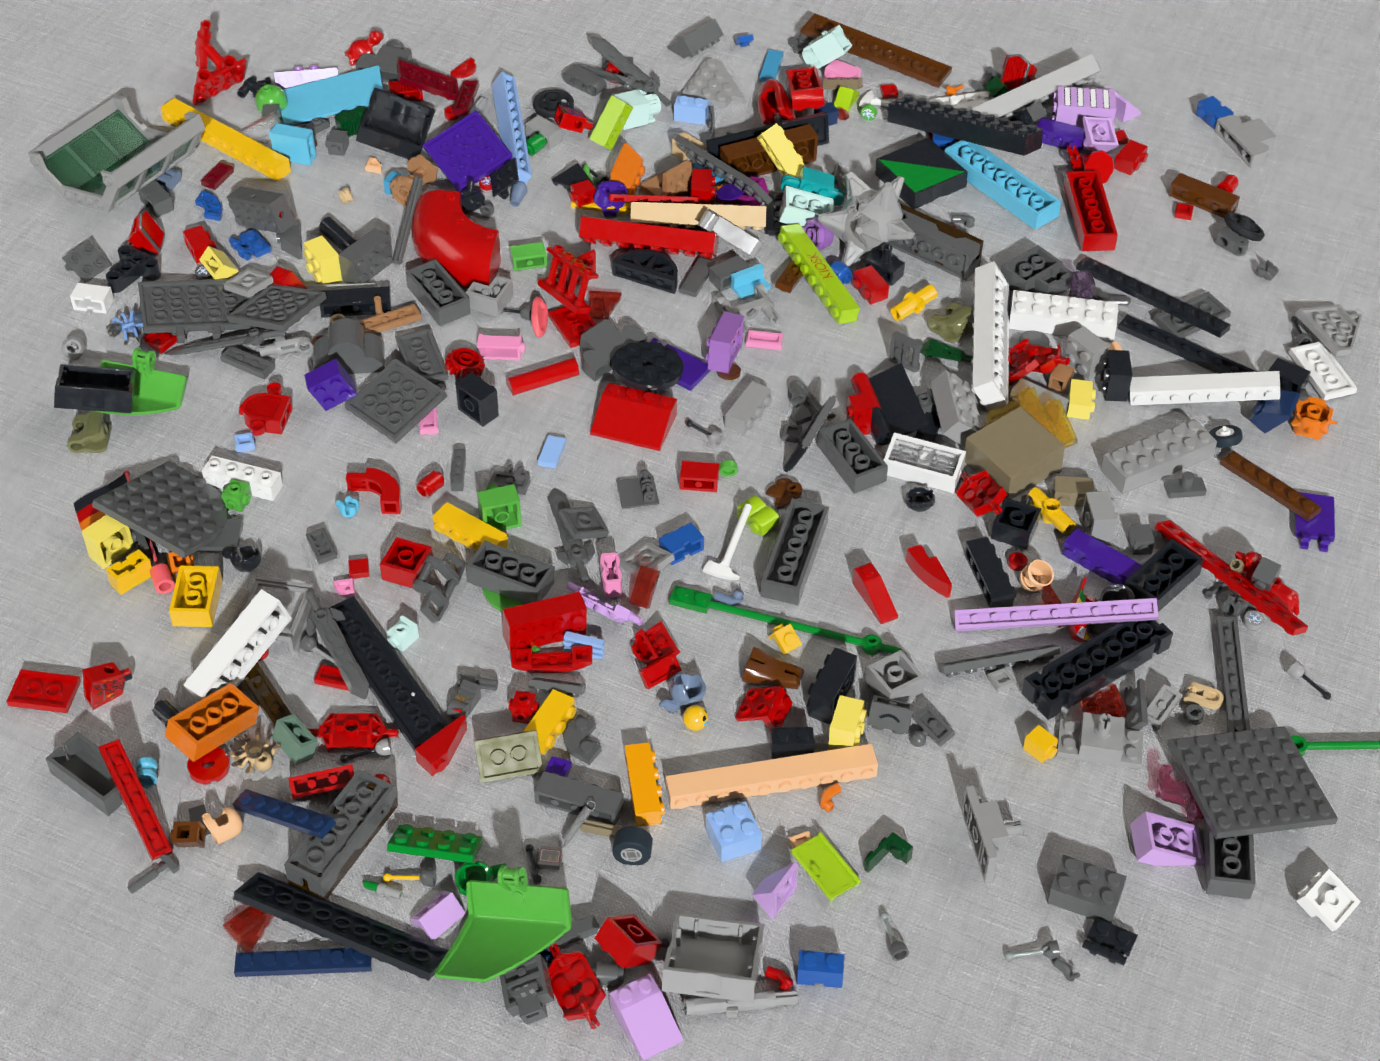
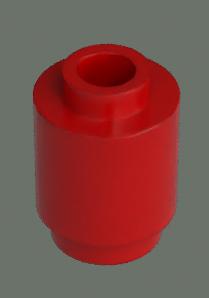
M1227 175L1218 184L1217 188L1233 193L1238 187V178L1235 175Z
M431 471L418 482V485H416L417 491L423 497L431 496L444 486V477L440 472Z

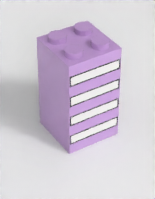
M1058 86L1057 92H1054L1051 120L1084 128V116L1111 117L1112 124H1114L1116 114L1115 90Z

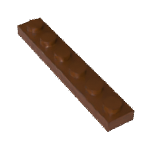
M1235 451L1221 459L1220 465L1306 521H1310L1321 513V506Z

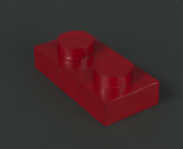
M219 162L201 179V185L216 190L234 172L233 166Z

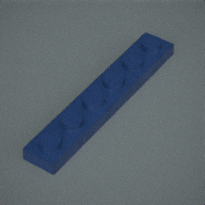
M245 789L232 803L238 811L321 839L336 824L333 817Z
M351 948L236 953L234 974L235 977L372 972V957L361 954Z

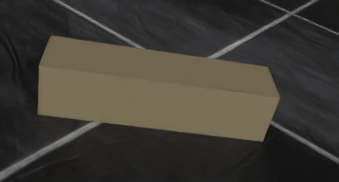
M862 77L823 79L824 90L839 89L840 86L850 89H860L863 87Z

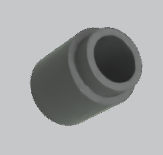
M597 962L596 967H592L601 985L618 986V984H624V968L616 963Z

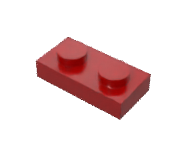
M1036 359L1030 363L1025 361L1019 366V369L1016 367L1009 372L1008 386L1039 366Z

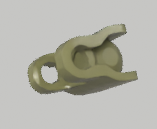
M952 302L945 307L946 316L935 314L927 320L930 331L940 335L949 343H955L973 330V325L967 318L973 313V308Z
M90 411L87 414L77 415L73 418L72 426L79 433L69 437L67 447L70 451L74 453H100L107 449L111 426L102 421L104 413Z

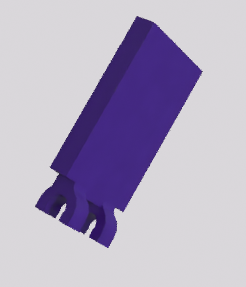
M653 338V339L650 341V343H655V342L661 343V342H660L658 339H656V338ZM669 344L665 345V347L675 350L683 361V375L677 384L691 391L711 371L708 370V364Z
M1299 492L1322 507L1321 513L1310 521H1306L1294 513L1295 537H1300V549L1308 550L1309 542L1311 539L1320 540V551L1328 552V544L1334 542L1335 539L1334 497Z

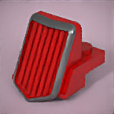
M1006 55L1000 79L1005 82L1010 90L1036 79V67L1030 64L1023 55Z
M144 209L134 218L128 238V245L138 250H141L143 247L151 253L158 255L161 252L165 235Z

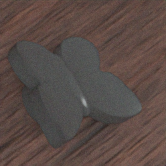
M802 34L799 38H789L788 45L794 48V53H802L804 51L803 48L814 39Z

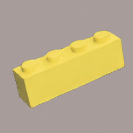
M776 123L759 135L757 139L782 176L790 175L798 178L802 168L806 166L803 163L802 157L794 150L792 142L784 135L782 127Z

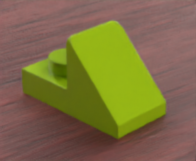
M840 86L834 106L839 112L848 114L859 97V91Z

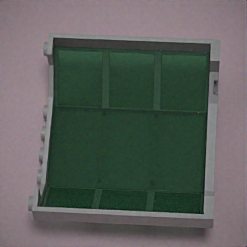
M114 95L29 151L28 154L31 164L66 201L110 212L196 151V145L200 142L201 133L204 132L205 126L200 114L187 112L184 114L186 122L170 133L147 128L144 123L140 124L135 119L136 115L131 111L127 98Z

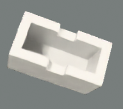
M77 283L70 296L74 310L87 311L88 309H93V312L107 314L114 301L111 287Z

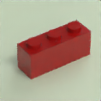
M352 764L288 778L292 799L345 788L354 776Z

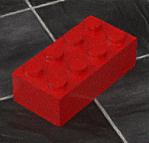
M817 67L785 70L787 91L793 110L802 111L805 108L818 109L824 106L823 86Z
M580 591L503 609V638L510 653H512V649H527L533 647V645L540 647L546 644L561 642L565 640L564 635L566 631L586 635L587 607Z

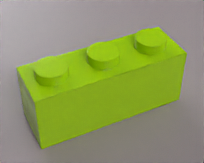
M611 95L589 139L612 150L634 107Z

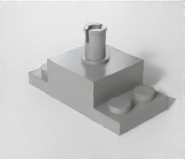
M1083 712L1081 722L1060 719L1056 757L1141 769L1143 731L1125 729V718L1113 717L1109 714L1106 716V714L1100 715Z
M968 786L965 787L961 812L984 882H992L994 874L997 872V862L1004 861L1008 837L1010 835L1023 834V826L1020 820L1004 823L997 800L982 803L979 793H976L975 787Z

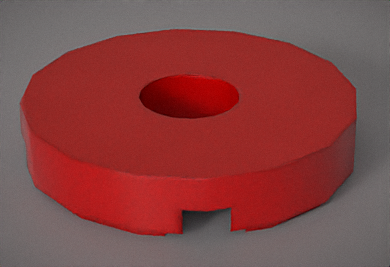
M217 747L194 762L189 759L187 770L191 779L195 782L205 785L211 784L210 782H218L228 774L230 760L226 751ZM207 763L214 764L210 768H204V765Z

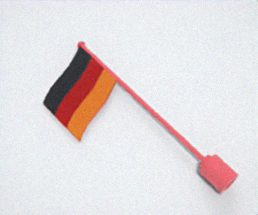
M124 471L122 476L73 503L81 530H84L106 515L92 507L93 500L131 481L129 471ZM146 537L155 562V566L150 570L155 590L159 594H167L175 587L170 569L166 564H159L152 541Z

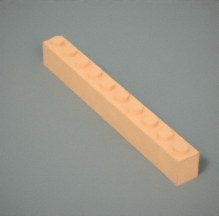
M872 744L670 775L666 776V792L670 809H681L687 806L705 805L718 801L725 802L730 799H744L749 796L787 792L799 788L806 789L812 786L849 782L862 778L869 779L877 776L878 762Z

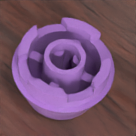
M818 218L808 220L806 227H803V229L817 249L821 251L829 247L833 242L834 234L819 223Z

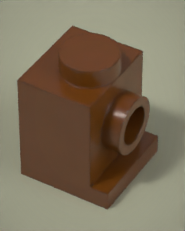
M200 821L174 822L173 829L170 832L171 841L178 848H204L207 827Z

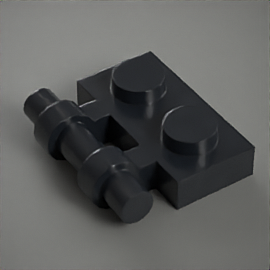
M1096 917L1087 935V939L1094 942L1085 939L1082 948L1089 950L1090 954L1095 956L1098 954L1109 959V962L1113 964L1119 963L1124 966L1127 957L1120 955V953L1129 957L1138 935ZM1101 945H1103V946H1105V947H1108V948L1112 949L1113 951H1111V950H1109V949H1107V948H1104V947H1102Z

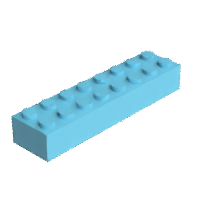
M961 140L945 149V152L968 171V183L1034 230L1059 217L1061 201L982 145Z

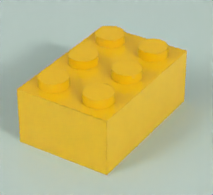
M219 566L179 567L169 608L173 626L213 627L223 583Z

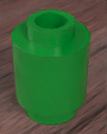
M535 134L526 140L528 155L534 156L545 147L547 141L542 134Z

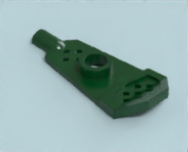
M933 339L923 343V347L920 350L922 355L931 358L933 356L958 362L963 360L972 362L973 356L966 355L964 351Z

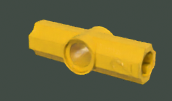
M931 284L926 285L916 293L908 292L904 296L903 301L891 308L890 313L893 319L899 321L913 312L916 314L920 313L924 309L925 304L937 297L938 292Z
M1036 487L1027 494L1026 500L1031 496L1033 498L1031 505L1041 508V519L1045 523L1053 524L1065 535L1071 533L1076 527V522L1060 508L1061 505L1058 500L1049 498Z

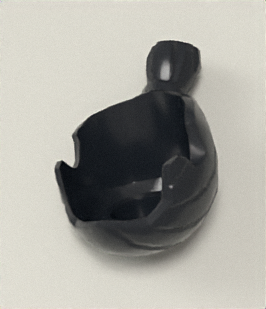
M245 546L236 550L226 547L221 553L224 558L230 559L234 568L240 572H251L261 562L260 551L258 548H255L254 551L252 546Z

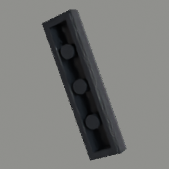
M326 217L320 222V231L342 251L357 241L333 218Z

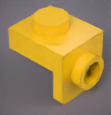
M780 624L773 628V633L768 636L770 640L772 638L775 639L783 655L802 645L791 624L785 627L783 624Z

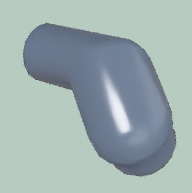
M736 589L732 595H727L717 591L714 600L723 604L734 605L742 602L744 592Z

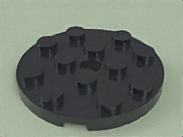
M659 342L628 343L614 353L611 363L613 375L618 381L628 387L647 391V388H657V391L676 385L682 378L684 368L683 361L677 352L663 346Z

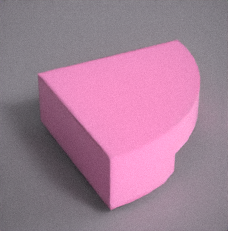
M353 578L333 581L337 593L345 597H355Z

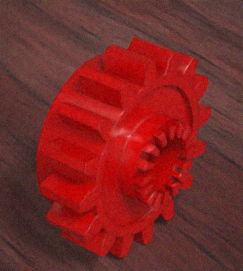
M469 348L452 350L451 353H448L445 361L446 370L450 371V375L455 374L456 379L459 377L464 378L471 372L476 376H482L485 367L484 359H481L480 354Z

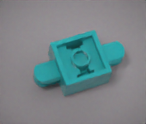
M803 167L798 178L785 175L781 180L782 191L785 190L786 186L812 192L832 198L833 205L836 206L843 205L845 201L844 191L834 188V175Z

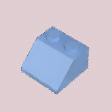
M677 96L674 104V120L705 125L709 115L708 106L712 105V103L702 98Z

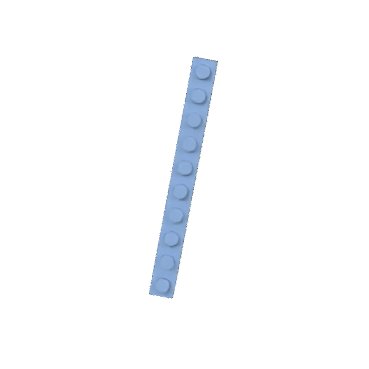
M501 71L492 83L500 140L513 155L511 160L516 158L519 176L517 182L526 184L532 177L516 81L515 77Z

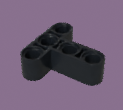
M123 245L118 248L120 263L106 273L108 287H111L112 293L123 291L140 277L150 281L158 280L161 277L158 260L130 245Z

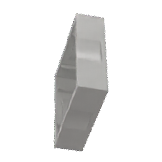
M675 913L671 931V943L667 949L663 967L662 991L753 1003L763 946L764 924L737 920H719L706 916Z

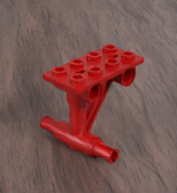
M208 20L201 21L200 30L197 32V39L195 41L196 66L199 67V71L197 72L196 84L194 85L192 101L194 106L204 103L210 97L217 96L223 90H228L236 83H241L245 76L247 63L245 58L237 61L236 58L230 55L222 57L211 45V23ZM207 58L216 65V69L212 72L207 70Z

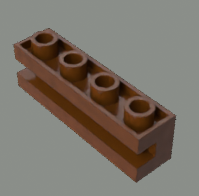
M1179 173L1172 181L1169 191L1170 197L1222 218L1228 212L1235 213L1240 196Z

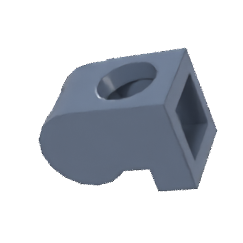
M171 168L158 177L156 181L160 186L166 184V187H163L166 192L170 193L181 181L182 175L180 171Z

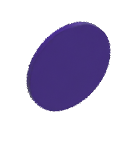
M734 183L732 185L727 184L717 191V197L723 201L735 200L744 194V189L740 191L733 185Z

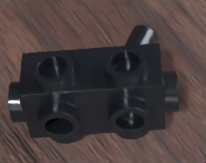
M468 180V188L462 191L463 194H461L462 211L464 214L468 210L474 211L479 209L485 202L483 193L474 189L475 181Z

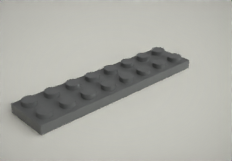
M680 135L675 137L674 140L678 143L677 147L684 153L686 151V156L690 160H695L701 167L705 165L706 169H712V172L714 171L715 175L722 179L724 177V180L730 185L734 183L733 185L740 191L744 189L743 191L751 197L753 195L754 199L759 203L763 201L769 205L773 200L749 177Z

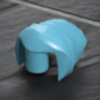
M350 495L345 498L344 502L340 500L335 502L336 507L344 517L352 518L359 510V501Z

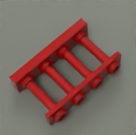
M554 245V247H547V251L553 255L549 275L546 278H539L537 285L573 313L590 314L591 307L585 303L584 298L589 279H598L599 275L593 271V268L586 266L583 261L575 258L574 254L567 252L563 246ZM560 260L563 262L559 281L557 282L555 276ZM571 268L573 271L569 287L566 289L564 285L568 270ZM580 275L583 278L577 297L574 291L578 276Z

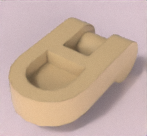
M1196 682L1189 683L1188 693L1184 697V702L1188 705L1197 704L1213 710L1221 707L1224 698L1219 690Z

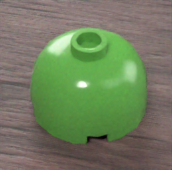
M264 85L257 91L255 96V104L257 110L261 111V114L264 104H279V108H282V110L288 105L284 91L276 85Z

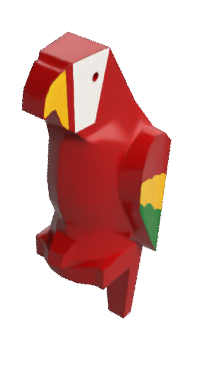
M1086 577L1082 579L1071 603L1097 602V599L1083 593L1087 580ZM1088 624L1069 625L1071 638L1079 643L1087 642L1090 638L1087 635L1086 626Z

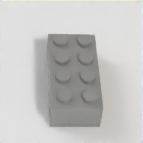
M945 370L930 382L942 433L965 447L966 438L982 429L983 426L979 419V412L976 408V400L973 397L971 384L961 380L956 374Z

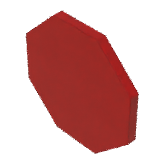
M1104 150L1092 152L1084 163V171H1099L1102 183H1107L1114 171L1113 158Z

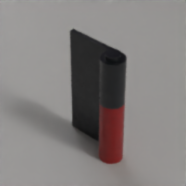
M902 363L871 378L863 372L856 373L851 378V384L856 395L866 393L872 406L870 429L878 445H888L894 433L906 436L929 425Z

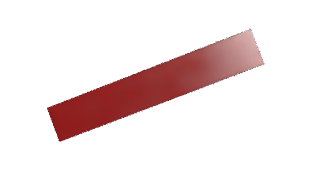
M120 739L99 746V752L151 861L161 858L160 856L163 854L168 855L172 853L173 849Z

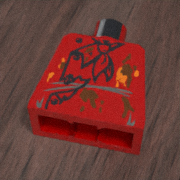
M113 662L83 669L84 697L90 706L96 709L123 694V682L132 679L130 669L119 670Z

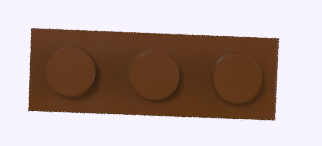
M793 259L775 284V288L790 294L803 277V273L797 264H794Z

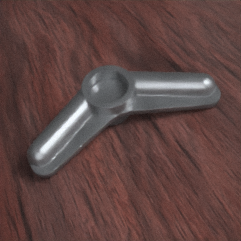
M1084 282L1082 285V289L1094 300L1116 302L1118 306H1127L1131 302L1129 297L1108 295L1107 292L1098 290L1089 282Z

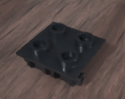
M516 158L506 162L504 166L495 170L490 175L493 197L498 195L502 199H507L509 196L508 187L519 180Z

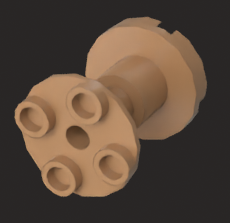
M422 155L412 157L408 161L407 167L410 175L407 177L397 176L390 183L389 189L392 190V197L404 206H407L415 177H421L423 184L426 185L436 181L438 168Z

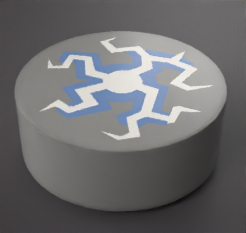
M1248 611L1244 616L1243 623L1248 629L1259 630L1263 627L1265 618L1258 611Z

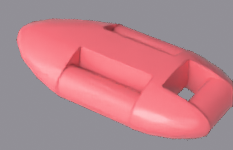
M535 297L532 303L531 323L535 335L542 337L547 330L548 308L541 297Z

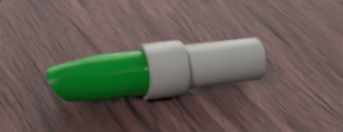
M368 880L362 881L366 889L375 891L378 894L398 899L402 897V890L389 887L383 883Z

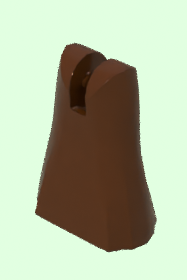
M754 646L746 664L742 682L798 689L804 670Z

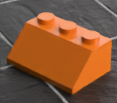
M627 143L623 144L612 168L611 182H621L628 190L627 195H636L637 186H640L641 176L645 175L646 167L643 166V158Z

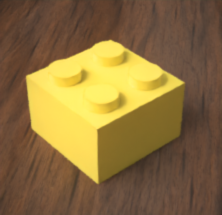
M319 236L304 242L305 250L303 254L307 261L305 267L308 273H312L315 281L320 284H334L342 281L338 253L323 236Z
M104 515L82 530L89 557L103 569L135 548L129 527L108 515Z
M840 695L830 726L828 750L860 746V735L864 733V721L867 710H864L863 700Z

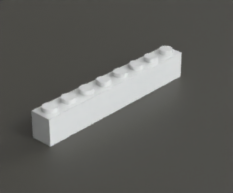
M1279 371L1132 377L1130 385L1131 405L1280 399Z

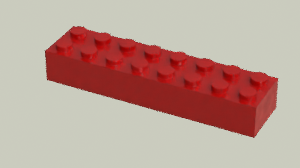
M582 216L579 237L587 244L596 245V242H600L599 244L612 247V244H616L619 248L625 249L633 246L635 250L650 248V250L661 253L662 250H666V252H669L668 254L679 255V252H682L685 256L695 257V254L705 259H712V256L717 257L719 236L711 232Z

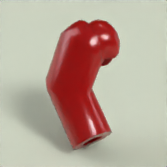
M767 966L765 977L778 980L780 982L779 990L790 991L791 985L793 986V980L789 974L782 969Z

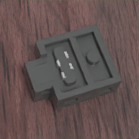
M538 954L516 968L500 975L506 1010L512 1017L520 1015V1018L527 1025L548 1017L546 1004L555 1001L547 961L541 954Z

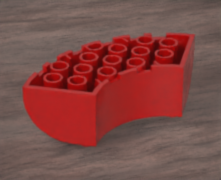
M434 190L420 196L412 218L411 233L415 252L422 259V263L425 264L436 259L459 287L469 288L473 282L490 286L497 275L501 263L499 230L486 228L471 221L462 211L461 192Z

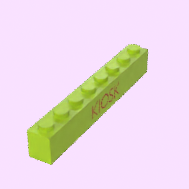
M801 225L781 226L778 235L779 242L793 259L794 264H797L800 268V271L803 273L802 275H804L837 324L856 322L860 307Z

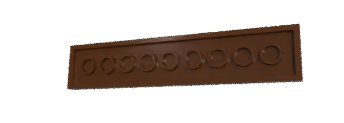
M816 13L801 28V34L816 39L822 35L823 31H829L840 25L845 37L852 44V47L847 51L848 53L933 87L939 88L952 72L951 66Z

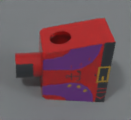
M561 104L558 105L554 120L559 128L582 133L584 129H592L593 121L588 120L583 112Z

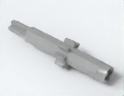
M774 990L755 991L753 1003L700 996L684 998L683 1008L685 1015L724 1013L726 1018L737 1017L738 1011L797 1004L798 996L797 990L779 992Z

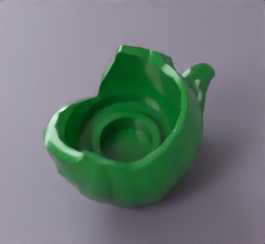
M480 860L473 864L465 863L456 870L454 875L459 893L467 897L466 884L469 880L493 882L497 878L499 868L507 865L504 863L489 866Z

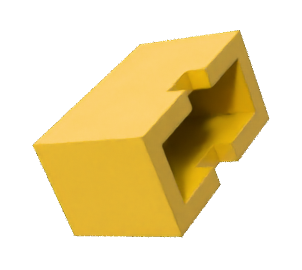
M138 549L126 556L125 561H118L106 568V573L110 585L122 595L151 578L150 570L152 566L150 559Z

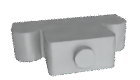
M1235 115L1217 119L1215 133L1250 168L1263 165L1266 162L1268 151L1273 149L1276 135L1260 119L1241 123V118Z

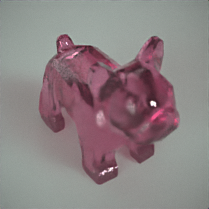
M1163 764L1158 774V790L1155 797L1183 806L1187 812L1186 823L1190 824L1195 818L1204 819L1186 781H1173L1170 776L1173 767Z

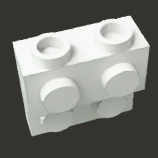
M1330 869L1322 873L1318 871L1309 879L1312 882L1311 885H1305L1298 891L1297 894L1300 897L1296 902L1311 917L1317 915L1333 932L1339 928L1361 901Z

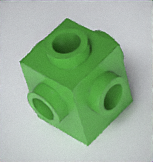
M234 479L230 481L221 495L227 509L242 512L246 505H249L252 497L249 483Z

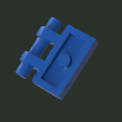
M255 229L240 234V240L234 237L229 238L231 247L237 250L238 255L245 260H250L251 255L258 258L271 252L268 243Z

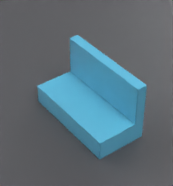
M761 263L731 274V288L740 299L754 295V285L763 283L766 290L771 288V285L764 279V267Z

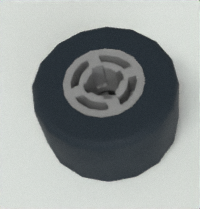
M623 827L614 835L613 856L622 864L643 865L651 858L653 838L649 832L642 828Z

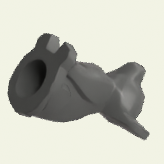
M835 164L832 173L834 175V183H838L847 195L846 176L841 167Z
M1230 595L1228 600L1224 601L1222 605V612L1225 617H1238L1248 606L1256 607L1250 602L1245 601L1241 595L1237 597Z

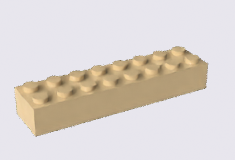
M631 202V222L639 224L651 223V225L662 226V223L668 224V227H679V224H685V228H695V225H698L706 209L709 208L744 230L745 226H752V230H762V227H766V206Z

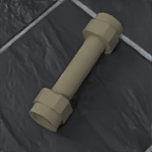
M1233 559L1230 562V569L1243 575L1244 562L1239 559Z

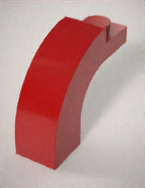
M366 468V473L347 472L346 482L348 491L374 492L380 496L382 514H401L400 488L397 481L390 474L375 468Z

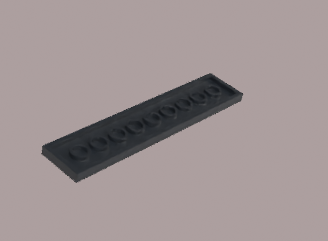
M354 596L329 607L328 609L333 608L343 613L345 620H338L336 623L356 662L363 671L370 690L415 752L418 746L448 726V724Z
M257 872L234 891L233 899L242 902L244 905L254 907L263 913L273 915L283 921L297 925L302 929L316 933L321 937L328 938L340 945L347 946L361 954L371 956L380 962H385L428 981L435 975V970L449 951L260 872Z

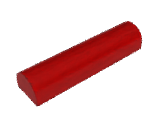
M570 358L506 378V384L512 395H517L578 376L579 367L575 358Z

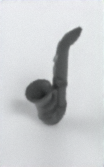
M792 380L790 382L791 404L799 407L807 401L808 405H811L815 411L819 412L822 405L811 394L807 386L799 380ZM830 411L826 418H833L836 414Z

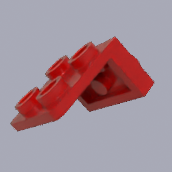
M782 686L749 689L735 715V719L738 722L763 720L771 732V728L782 727L793 702Z

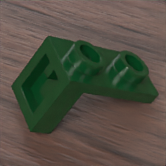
M892 832L887 838L884 837L879 842L875 851H870L864 860L866 862L865 871L869 873L889 852L896 859L902 860L907 864L912 859L913 846Z

